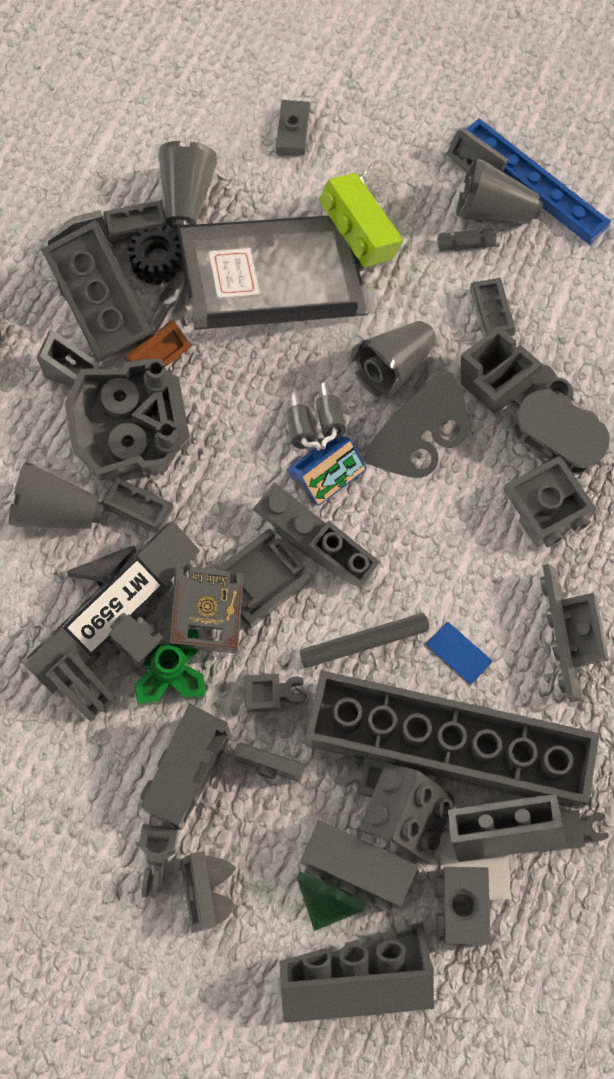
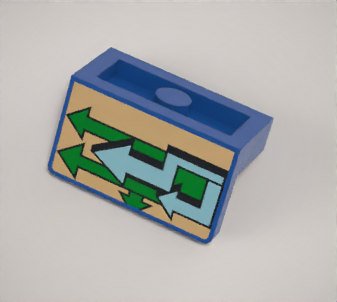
M342 435L327 442L325 449L317 450V448H314L286 470L294 481L304 485L313 503L319 506L365 472L366 466L352 440Z

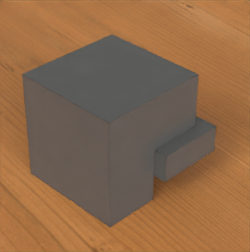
M498 326L461 354V385L490 411L496 414L532 386V379L542 372L543 364L521 345L516 348V340Z

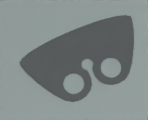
M447 372L434 378L413 395L378 432L368 446L364 460L385 471L407 477L421 478L431 474L439 461L438 452L430 442L422 440V432L425 430L430 431L433 440L445 448L460 445L468 436V415L463 396L453 374ZM446 420H454L460 426L459 436L451 441L445 440L440 435V426ZM417 449H424L431 455V463L425 469H417L411 463V455Z

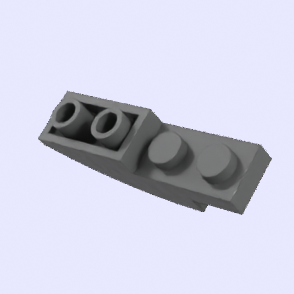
M275 482L253 508L256 513L278 529L277 534L325 569L358 588L364 584L380 563L379 560L329 520L325 523Z

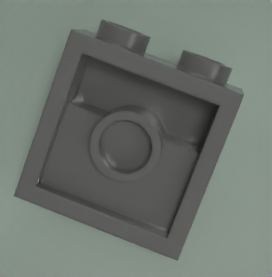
M561 456L505 484L503 489L520 515L519 522L535 547L545 544L549 548L557 544L564 538L562 533L571 528L574 533L583 530L591 523L590 518L596 510L595 505Z

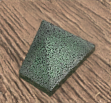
M301 871L297 876V882L314 931L363 913L366 906L365 903Z

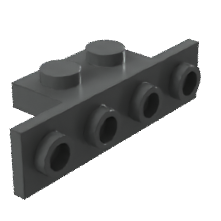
M550 564L543 565L544 576L540 578L544 595L549 598L550 608L546 609V616L549 626L554 628L556 640L552 641V649L556 660H560L562 673L558 674L561 692L563 694L566 693L568 698L575 702L581 701L582 697L576 667L609 660L597 596L594 593L563 599L559 573Z

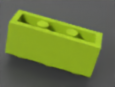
M352 173L328 179L318 200L363 267L366 268L391 261L404 240L359 175Z

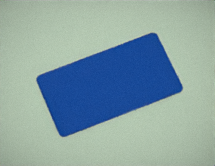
M446 622L426 643L427 647L469 684H472L492 663V660L449 622Z

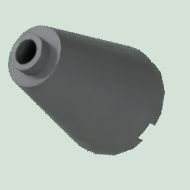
M180 141L166 142L159 147L158 160L166 221L172 225V228L177 230V226L196 225L217 165V158L214 150L197 142L190 141V147L180 146Z
M477 158L473 160L464 179V183H466L463 193L460 192L456 216L462 217V219L528 224L532 219H538L543 206V202L539 201L540 195L483 159Z
M416 321L360 341L353 347L350 357L351 363L356 361L359 370L355 372L357 378L373 395L379 397L383 394L387 395L386 398H391L399 392L435 346V331L429 324L423 321Z
M25 462L23 464L14 491L16 494L14 504H11L9 525L15 527L91 529L93 523H100L104 505L98 504V496L32 463Z

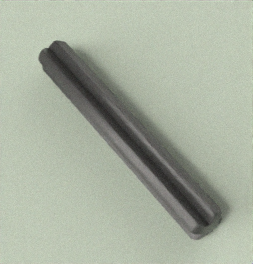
M419 613L300 650L301 662L304 668H309L415 636L429 630V621L425 613Z

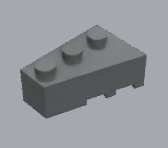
M189 703L169 747L163 752L158 762V770L153 781L149 780L141 793L140 799L143 800L141 807L146 812L180 830L183 829L232 737L228 723Z

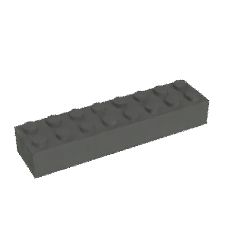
M321 670L306 732L305 746L363 760L364 758L391 763L418 770L423 774L527 798L557 794L559 805L581 810L589 804L600 733Z

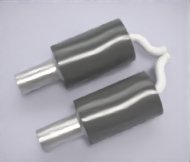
M328 383L319 385L321 397L316 402L322 434L325 437L321 445L315 442L309 408L301 404L299 393L289 395L291 407L287 410L286 416L294 447L299 449L316 447L317 450L325 449L327 442L345 434L346 427L340 402L337 396L331 395Z

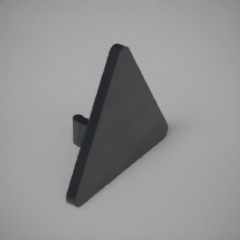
M130 546L67 571L69 577L97 581V584L101 586L104 582L111 580L137 551L136 547Z

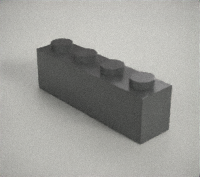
M423 922L410 925L411 931L397 935L394 930L380 933L379 940L360 944L359 940L346 942L341 950L330 953L325 948L279 961L284 1023L434 1009L433 971Z

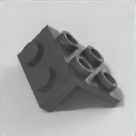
M385 763L359 830L367 835L394 842L419 859L430 862L439 847L440 837L448 819V810L452 809L454 798L449 792L420 771Z

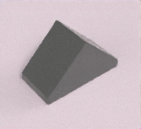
M53 330L48 331L36 357L46 379L73 387L80 369H99L101 365Z

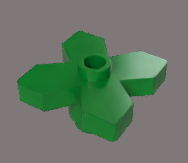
M196 629L188 630V638L199 639L198 631ZM169 644L158 647L153 652L151 659L143 666L148 671L135 683L137 705L158 704L169 686L184 700L204 698L206 694L204 675L187 665L200 650L183 649ZM170 664L173 666V669H164L162 666Z

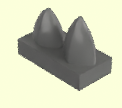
M205 851L191 853L182 858L180 863L191 933L206 931L226 920L235 908V903L224 895L211 893V888L226 881L236 870V867L222 858L205 856Z

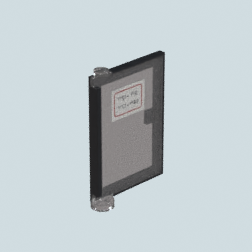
M329 215L177 226L178 243L190 303L185 304V318L187 324L193 323L194 330L366 316L376 314L378 311L379 299L375 283H362L356 256Z

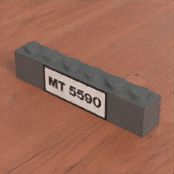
M174 521L166 523L123 565L111 580L103 583L21 663L54 694L59 689L45 675L48 670L70 650L87 667L91 666L101 655L98 650L107 641L110 644L114 643L109 636V633L112 631L110 626L114 620L122 613L129 614L135 621L149 609L150 606L147 603L155 595L161 597L173 586L174 583L171 579L175 576L176 565L183 566L184 573H186L197 562L194 557L200 552V549ZM72 661L67 664L73 673L78 670ZM62 671L57 674V677L67 687L73 683Z

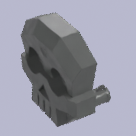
M149 358L124 362L122 369H80L65 402L71 445L74 454L100 481L116 478V476L120 477L137 470L143 476L166 472L176 454L186 444H189L190 435L180 380L178 376L166 371V365L162 360ZM119 394L126 396V399L122 402H118L114 398ZM156 410H158L160 422L150 418ZM125 439L134 441L130 447L123 446L122 442Z

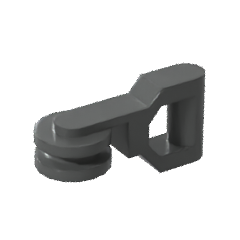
M143 824L139 847L147 856V863L161 866V869H156L155 874L152 875V868H146L142 883V897H148L151 891L152 898L157 899L159 892H162L168 857L175 854L178 828ZM149 839L168 842L167 849L161 853L150 852L148 849Z

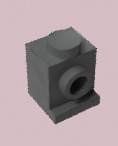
M122 613L110 626L112 629L109 633L111 640L140 668L151 659L153 652L158 647L165 644L164 637L159 632L154 637L151 635L154 632L153 628L141 617L135 621L129 614Z

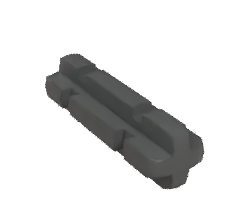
M482 229V233H479V230L454 232V235H451L450 232L439 233L437 236L439 251H449L451 247H454L455 250L479 248V245L493 247L496 244V232L494 229Z

